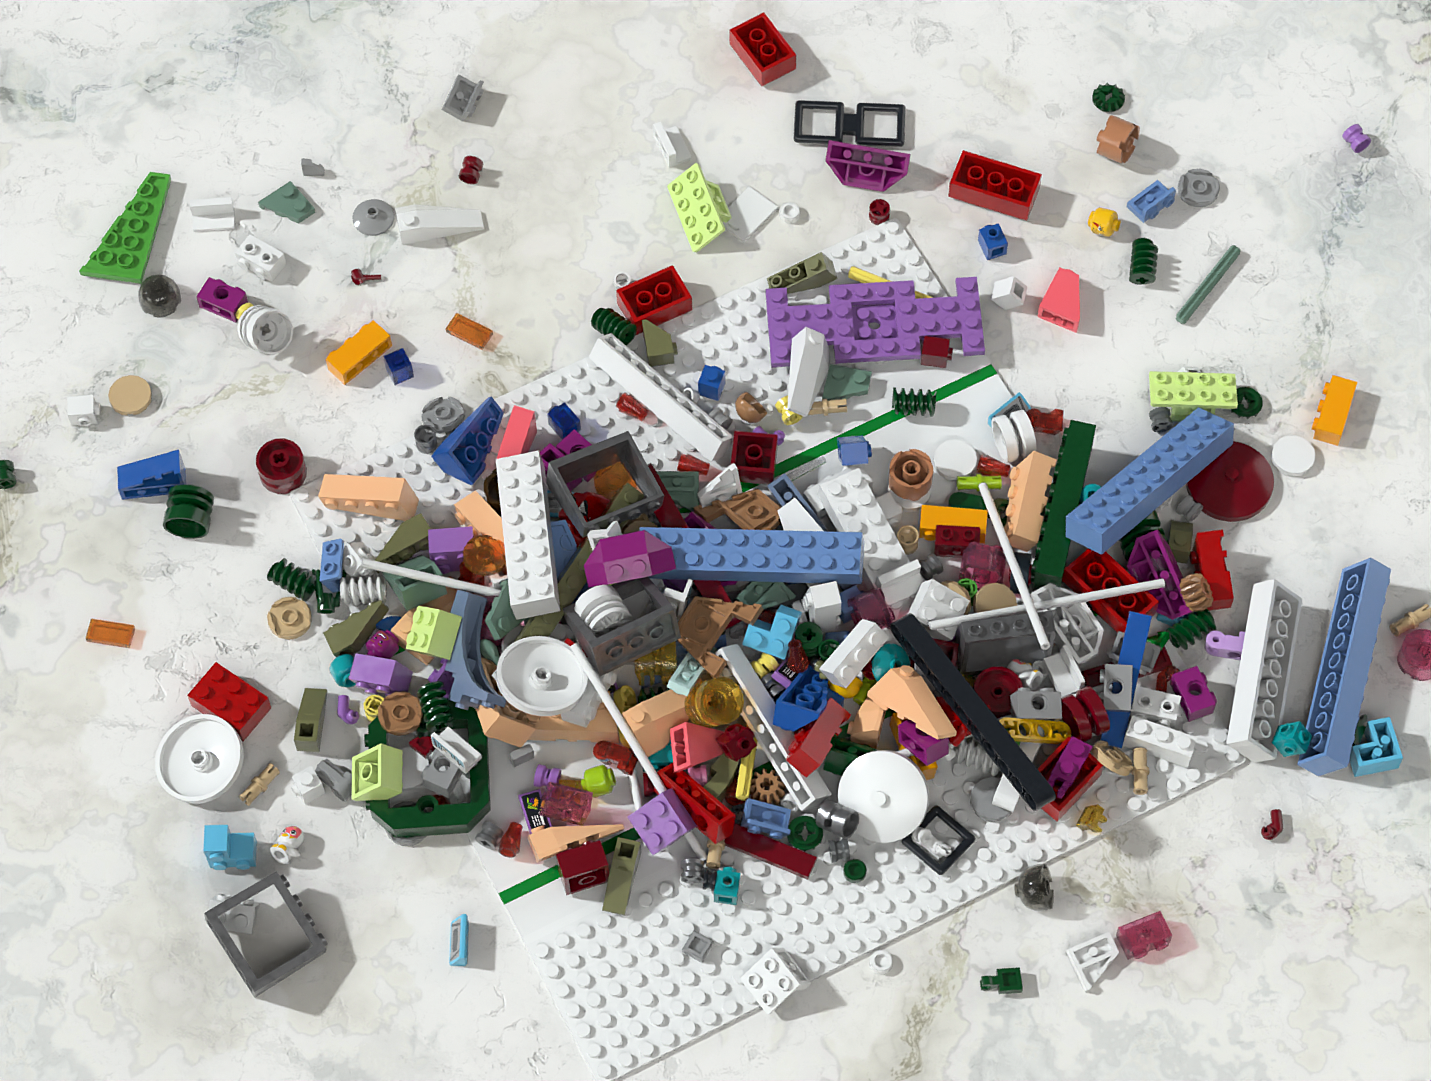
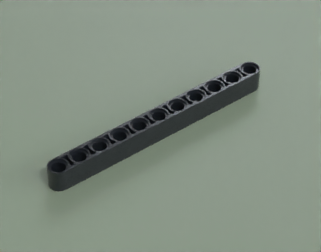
M909 613L891 623L890 629L896 640L1028 806L1036 811L1054 801L1056 795L1051 785L912 613Z

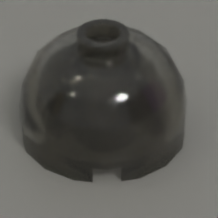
M157 274L146 278L138 290L139 304L146 314H152L153 317H166L177 310L178 304L181 303L179 287L173 279L166 275Z
M1046 864L1029 866L1022 871L1018 883L1014 885L1016 897H1020L1021 902L1027 908L1034 911H1046L1053 908L1054 891L1050 890L1049 882H1052V877Z

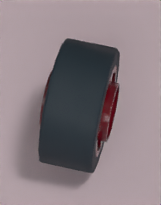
M1014 552L1029 590V586L1032 583L1031 553ZM1009 568L1010 591L1014 594H1020Z

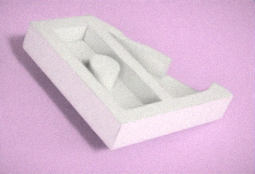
M734 463L731 464L697 493L699 505L702 508L712 505L713 501L720 500L724 502L732 499L733 495L742 493L736 465Z
M1106 932L1066 950L1085 992L1090 990L1119 954L1110 932Z

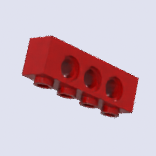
M673 763L657 771L667 790L670 788L674 790L696 823V828L713 843L717 844L733 834L736 815L686 772H674ZM654 787V792L659 795L658 791Z

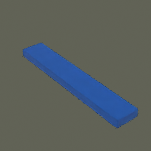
M1130 611L1118 664L1133 665L1132 707L1152 616ZM1114 682L1111 693L1119 694L1122 691V685ZM1107 711L1110 730L1101 735L1100 741H1106L1109 744L1108 746L1122 749L1130 712Z

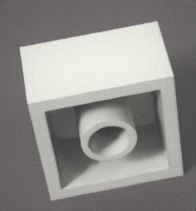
M931 579L921 583L908 614L912 613L932 638L950 641L953 639L958 626L930 631L928 623L963 616L970 600Z

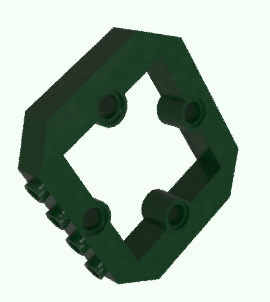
M448 700V704L445 705L451 708V711L447 713L453 716V719L449 721L453 724L451 729L468 728L469 745L482 756L477 762V766L472 767L466 774L463 772V775L470 779L471 803L439 805L435 797L425 795L418 799L415 807L390 808V799L365 800L366 810H370L372 818L395 838L469 833L491 811L488 737L483 733L475 708L469 706L468 710L455 707L456 702ZM378 716L368 725V734H364L365 747H368V749L381 743L389 746L388 732L382 728ZM423 718L420 726L414 731L419 738L430 737L433 734L427 731V729L421 728L423 724H427ZM427 807L433 808V811L429 813L423 812Z

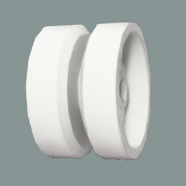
M1024 410L1011 412L1009 418L1006 415L992 418V433L995 445L1004 463L1017 461L1019 454L1026 458L1033 451L1037 452L1033 427Z

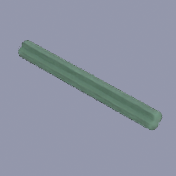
M1235 245L1230 246L1177 313L1176 320L1185 324L1240 255V248Z

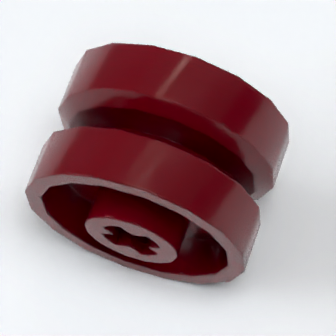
M285 438L273 439L260 447L256 455L258 474L263 486L268 491L276 494H288L303 485L306 479L307 468L303 453L294 441Z
M1002 666L990 667L983 670L977 676L973 689L986 705H990L991 712L998 719L1011 714L1010 695L1018 691V688H1023V684L1019 676L1012 670Z
M1086 686L1077 690L1076 697L1068 694L1061 698L1062 720L1070 727L1071 737L1073 736L1086 742L1092 738V733L1099 736L1110 730L1106 709L1092 687Z

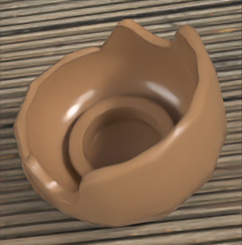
M748 392L741 394L735 402L738 416L748 423H758L767 415L764 407Z

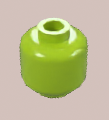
M599 765L589 768L584 772V779H581V785L584 792H589L595 798L611 793L616 785V778L611 768Z

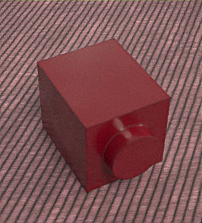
M924 336L921 365L946 368L947 360L952 361L953 348H949L950 339Z

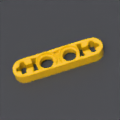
M1008 717L999 719V722L1005 729L1011 728L1007 732L1018 742L1061 744L1068 736L1071 737L1070 727L1065 722ZM1019 725L1025 728V736L1020 733ZM1038 726L1043 728L1044 737L1039 735Z

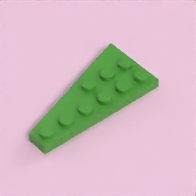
M150 172L137 189L135 197L127 203L125 211L121 216L117 217L102 238L100 246L89 256L90 260L79 270L80 275L142 284L170 186V174Z

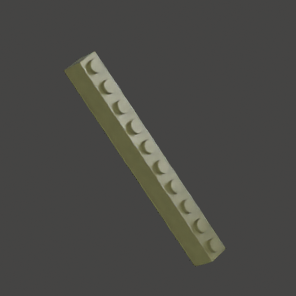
M627 482L617 490L600 517L641 501L644 495ZM628 520L621 522L619 525L621 530ZM588 536L584 538L557 578L560 611L530 617L514 642L532 636L549 637L564 615L563 608L572 604L587 582L584 564L592 553Z

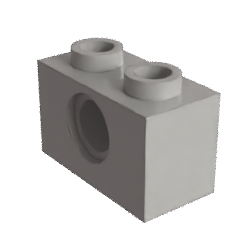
M1105 664V669H1100V683H1104V692H1100L1099 697L1106 711L1131 712L1133 665ZM1118 682L1122 685L1123 688L1119 694L1110 692L1109 687L1112 683Z
M1018 688V691L1010 695L1011 718L1059 721L1062 719L1061 692H1053V688H1041L1039 691H1031V688ZM1033 700L1038 701L1040 705L1039 710L1033 707Z
M435 748L430 766L427 765L422 772L421 777L423 778L424 788L449 798L463 771ZM442 766H449V769L446 771L439 770Z

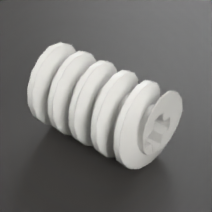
M342 577L340 583L341 602L344 600L345 604L349 605L352 599L353 603L358 605L361 599L363 605H367L369 598L371 603L378 601L379 598L385 604L387 599L386 579L382 583L380 577H377L376 582L373 583L371 577H368L367 582L364 583L362 577H359L358 583H355L353 577H351L349 583H346L345 578Z
M974 738L968 743L964 739L958 745L954 758L957 756V763L961 764L966 759L967 767H970L974 762L975 770H979L983 765V773H987L991 769L992 776L995 777L1000 769L980 744L974 746Z

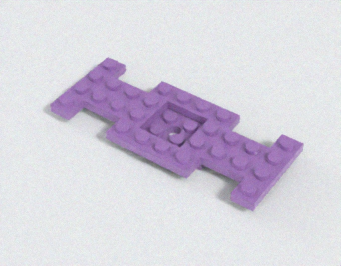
M977 277L956 278L957 296L915 299L914 280L829 285L830 304L788 306L787 288L765 289L771 368L790 367L792 338L805 327L824 334L827 344L833 345L835 364L921 359L920 340H924V336L944 339L961 338L963 356L985 355ZM870 323H878L880 327L874 330L868 325Z

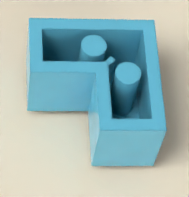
M781 605L776 612L773 624L757 619L753 626L748 625L742 645L785 660L789 654L802 612Z
M1390 717L1368 721L1364 731L1367 743L1355 745L1351 748L1350 764L1354 777L1398 769L1403 759Z
M205 825L203 851L210 868L225 870L228 867H236L237 869L246 870L250 867H256L257 840L254 833H231L228 825Z

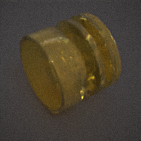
M676 641L634 660L635 674L639 686H645V676H650V686H654L656 675H660L662 685H668L670 678L677 669Z
M716 677L696 683L685 698V711L689 719L696 725L708 728L730 724L737 720L744 706L743 693L740 687L733 680L726 677Z

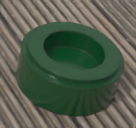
M859 859L847 861L843 869L845 879L851 883L863 881L866 877V865Z

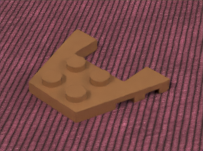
M758 488L733 495L732 499L724 502L716 500L710 506L702 508L699 505L694 507V513L708 523L725 514L743 530H775L781 524L777 511L781 507Z
M695 596L678 621L681 638L677 641L713 679L717 680L726 667L727 662L725 659L710 653L711 649L733 617L753 626L764 609L760 604L746 605L738 601L730 603L723 602L721 599Z

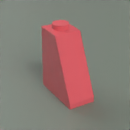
M1059 267L1039 305L1038 317L1075 333L1078 331L1080 321L1079 275L1070 269Z
M514 405L497 459L529 452L537 434L535 411Z
M688 722L671 728L674 772H681L722 755L723 751L716 738L723 734L724 731Z

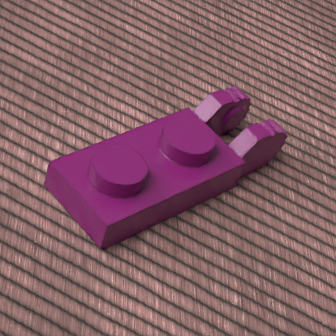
M1073 736L1048 780L1052 788L1056 780L1063 783L1057 792V797L1061 799L1069 786H1072L1093 747Z

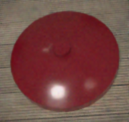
M1233 441V444L1187 482L1186 488L1188 494L1193 497V501L1203 505V513L1217 520L1237 522L1254 517L1266 507L1273 492L1274 476L1270 464L1260 452L1249 445Z

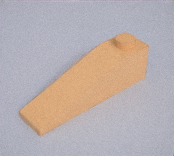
M446 587V595L420 606L440 609L450 613L457 590L460 589ZM416 607L410 609L391 629V632L398 638V645L428 666L435 657L406 649V640L411 632L413 615L417 610Z
M869 697L866 698L856 713L855 720L850 721L847 734L851 735V742L860 745L865 744L871 746L870 748L877 749L886 710L879 707Z
M904 665L890 669L867 693V696L884 710L889 708L898 713L897 717L902 720H912L916 723V728L936 739L956 736L955 728L924 679L910 666Z
M699 678L688 696L677 694L670 689L622 713V716L646 756L649 757L668 745L671 740L670 729L687 722L711 697V694L701 678Z
M623 824L561 826L546 829L542 825L531 829L532 834L528 835V840L536 861L540 862L556 856V854L569 847H580L587 841L599 840L623 831L625 828Z

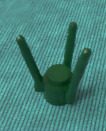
M312 569V575L316 576L317 612L321 614L334 613L335 607H340V591L336 593L335 598L332 593H323V586L320 582V570ZM345 570L342 571V577L344 578L346 577Z

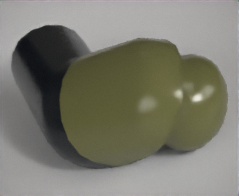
M817 656L810 657L809 665L814 670L820 672L819 677L821 679H828L819 670L825 662Z

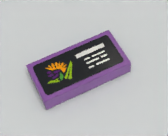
M790 654L774 671L771 677L787 689L806 664Z
M540 789L518 795L530 834H532L531 829L544 825L545 829L552 827Z

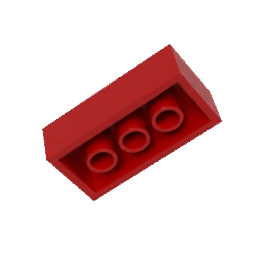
M963 150L949 183L948 197L1027 221L1040 189L1042 174Z
M1087 549L1064 569L1062 581L1077 594L1139 583L1106 551L1101 555L1091 549ZM1148 591L1088 601V603L1092 606V610L1114 631L1125 633L1130 611L1154 616L1157 612L1159 601Z

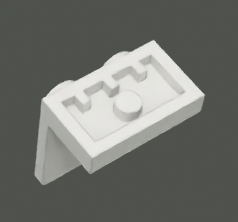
M772 948L741 977L743 984L766 1014H771L795 990H806L811 985V982L784 948Z

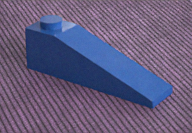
M488 397L440 444L431 456L444 473L469 485H473L485 469L486 463L484 462L486 456L492 449V446H490L493 436L497 434L504 414L493 397Z
M807 663L776 701L773 725L783 730L795 731L818 719L827 706L828 679H821L819 677L820 672L814 670Z

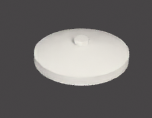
M544 636L526 637L509 645L501 654L496 669V682L503 697L515 708L536 716H555L571 710L582 699L588 681L587 674L570 646L560 640Z
M199 714L187 717L170 728L159 744L155 760L159 782L170 795L180 801L192 804L212 801L224 794L238 778L244 758L242 741L237 731L229 723L217 716Z
M877 750L858 757L847 767L839 783L838 802L843 807L845 806L858 812L859 824L855 831L857 834L875 842H894L913 833L923 822L929 807V788L924 774L911 759L898 752Z

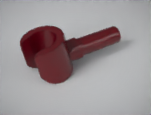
M361 269L351 271V279L355 285H361L364 281L381 280V275H363Z

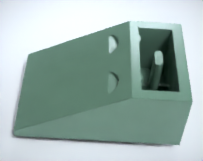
M422 554L395 565L443 576L435 562ZM382 572L406 611L447 594L446 586Z

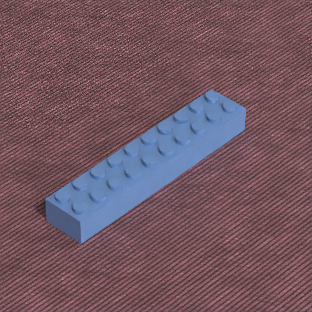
M1198 407L1066 516V537L1102 555L1233 444L1234 423Z
M640 527L639 530H645L672 546L677 569L648 576L650 579L829 583L836 581L837 584H862L865 545L862 532Z
M1368 558L1342 569L1306 729L1312 735V739L1306 753L1299 755L1297 764L1317 776L1346 768L1350 762V753L1355 740L1354 735L1359 721L1361 704L1364 700L1363 694L1368 681L1369 667L1373 659V649L1377 641V631L1381 623L1387 587L1390 583L1391 569L1373 558Z

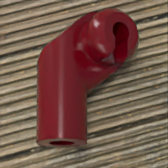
M1280 809L1270 811L1271 823L1266 827L1263 826L1261 829V834L1266 840L1275 839L1283 831L1282 811Z

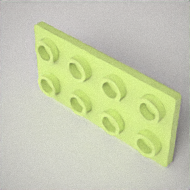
M695 163L668 184L667 188L692 251L697 253L725 231L723 222H728L732 217L719 185L705 180L700 165Z
M1149 372L1150 405L1152 407H1171L1170 419L1172 421L1181 422L1198 407L1214 415L1216 408L1237 409L1235 374Z

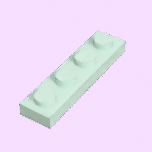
M713 647L710 653L715 654L717 648ZM688 652L670 678L667 688L677 694L688 696L705 669Z

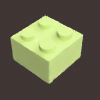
M418 606L413 615L411 632L407 636L406 649L423 655L450 660L462 616L440 609Z

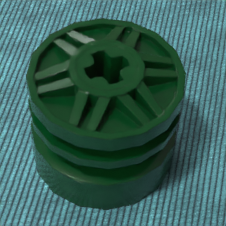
M183 484L170 488L166 503L168 508L163 519L164 529L182 538L195 539L206 536L209 532L210 514L213 510V494L202 487Z
M1156 510L1119 540L1126 561H1129L1136 538L1157 529L1169 545L1163 528H1160L1161 522Z

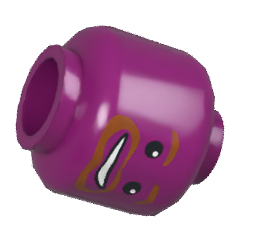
M389 630L377 631L366 643L367 655L391 659L399 650L398 638Z

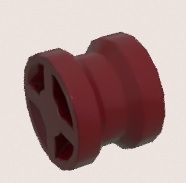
M883 199L872 201L869 206V220L875 225L888 221L890 217L889 203Z

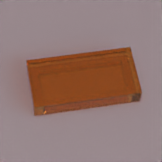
M458 313L455 314L446 327V333L483 350L493 335V330Z
M91 619L85 639L87 642L130 648L135 626Z

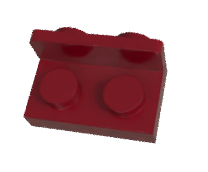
M936 525L934 554L936 556L978 559L980 527Z

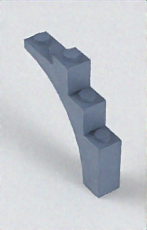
M457 590L450 613L462 616L450 660L447 661L445 670L452 672V677L455 678L448 700L456 702L455 707L468 710L469 706L478 709L479 705L492 709L495 708V705L504 707L506 699L490 686L481 662L480 631L487 598Z

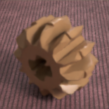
M1201 573L1190 574L1181 579L1179 585L1180 593L1186 606L1192 612L1202 611L1212 606V591L1207 583V579Z
M765 769L762 770V775L755 772L749 795H752L751 799L768 804L773 802L778 805L780 803L779 798H783L785 795L783 790L786 789L780 776H775L774 769L770 774Z

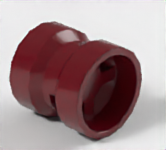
M475 156L464 157L462 162L463 168L458 175L459 179L467 184H477L480 178L479 172L484 165L483 161Z

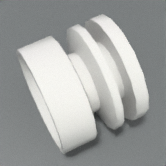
M256 305L248 308L243 312L238 322L237 329L241 341L248 347L264 354L274 355L281 353L292 340L293 327L288 316L267 306Z
M599 585L587 590L579 597L574 607L576 613L596 638L633 621L632 615L626 605L623 604L620 595L610 585Z

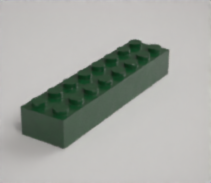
M1070 420L1069 428H1064L1053 475L1054 478L1045 509L1044 521L1042 522L1040 538L1036 548L1035 560L1031 570L1032 592L1049 583L1056 585V587H1061L1071 539L1066 537V516L1079 506L1095 436L1096 425Z

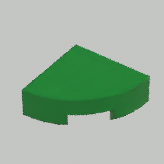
M1163 631L1157 632L1158 635L1147 637L1148 642L1161 646V650L1170 639L1169 632Z

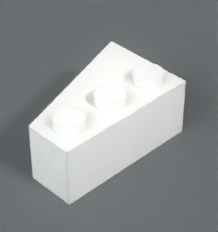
M833 581L809 587L803 599H801L804 612H808L810 622L817 624L821 628L823 636L829 632H840L838 626L840 618H836V616L841 615L842 602L837 582Z

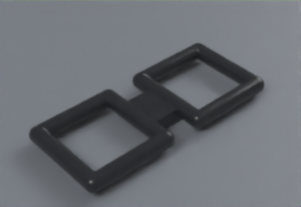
M798 100L795 103L793 139L796 143L828 144L829 140L843 142V135L855 136V143L857 145L902 147L905 142L906 107L903 104L858 103L856 114H845L842 102ZM803 109L836 110L835 136L802 135ZM864 112H897L896 138L864 137Z
M935 805L927 812L919 827L926 828L937 816L964 840L941 864L913 842L912 833L903 838L901 842L938 875H943L975 842L976 838L940 806Z

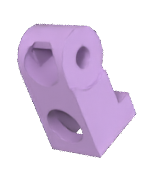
M1211 631L1206 637L1205 650L1212 656L1241 660L1245 632L1240 631L1238 637L1224 635L1220 631Z

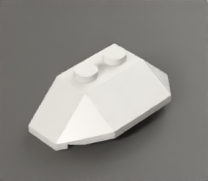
M1049 583L1032 592L1031 597L1033 602L1076 595L1077 593ZM1086 602L1037 611H1052L1056 630L1054 643L1060 651L1062 645L1067 644L1077 665L1097 656L1104 629Z

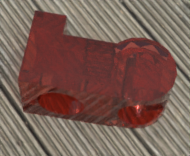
M1034 408L1026 411L1034 432L1056 435L1063 431L1064 410L1054 409L1049 413H1041L1038 409Z
M599 741L593 748V754L600 762L605 765L615 764L622 773L632 776L638 758L631 748L608 741Z

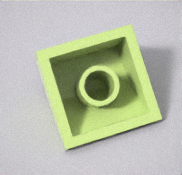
M381 743L352 757V800H388L401 794L403 787V750Z

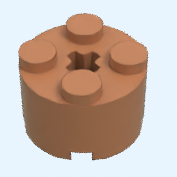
M1110 115L1105 129L1100 130L1098 133L1097 141L1100 143L1097 148V154L1118 163H1126L1135 149L1133 142L1134 138L1137 140L1139 138L1140 127Z
M917 449L898 452L890 462V490L897 496L911 501H918L928 493L933 479V465L929 456Z

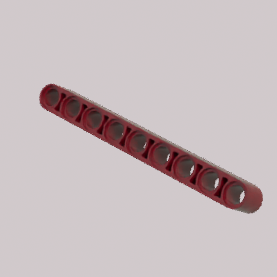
M652 463L647 464L664 494L662 506L654 511L662 528H689ZM693 580L702 597L721 599L723 602L732 603L720 581ZM733 617L725 630L742 622V620Z

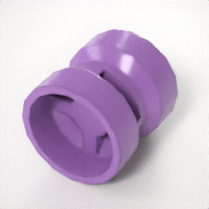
M1359 124L1350 126L1342 135L1343 139L1351 144V149L1355 153L1363 151L1371 143L1370 137L1367 134H1363V129Z
M538 764L534 776V786H546L549 790L557 791L562 770L559 768L548 769L545 765Z

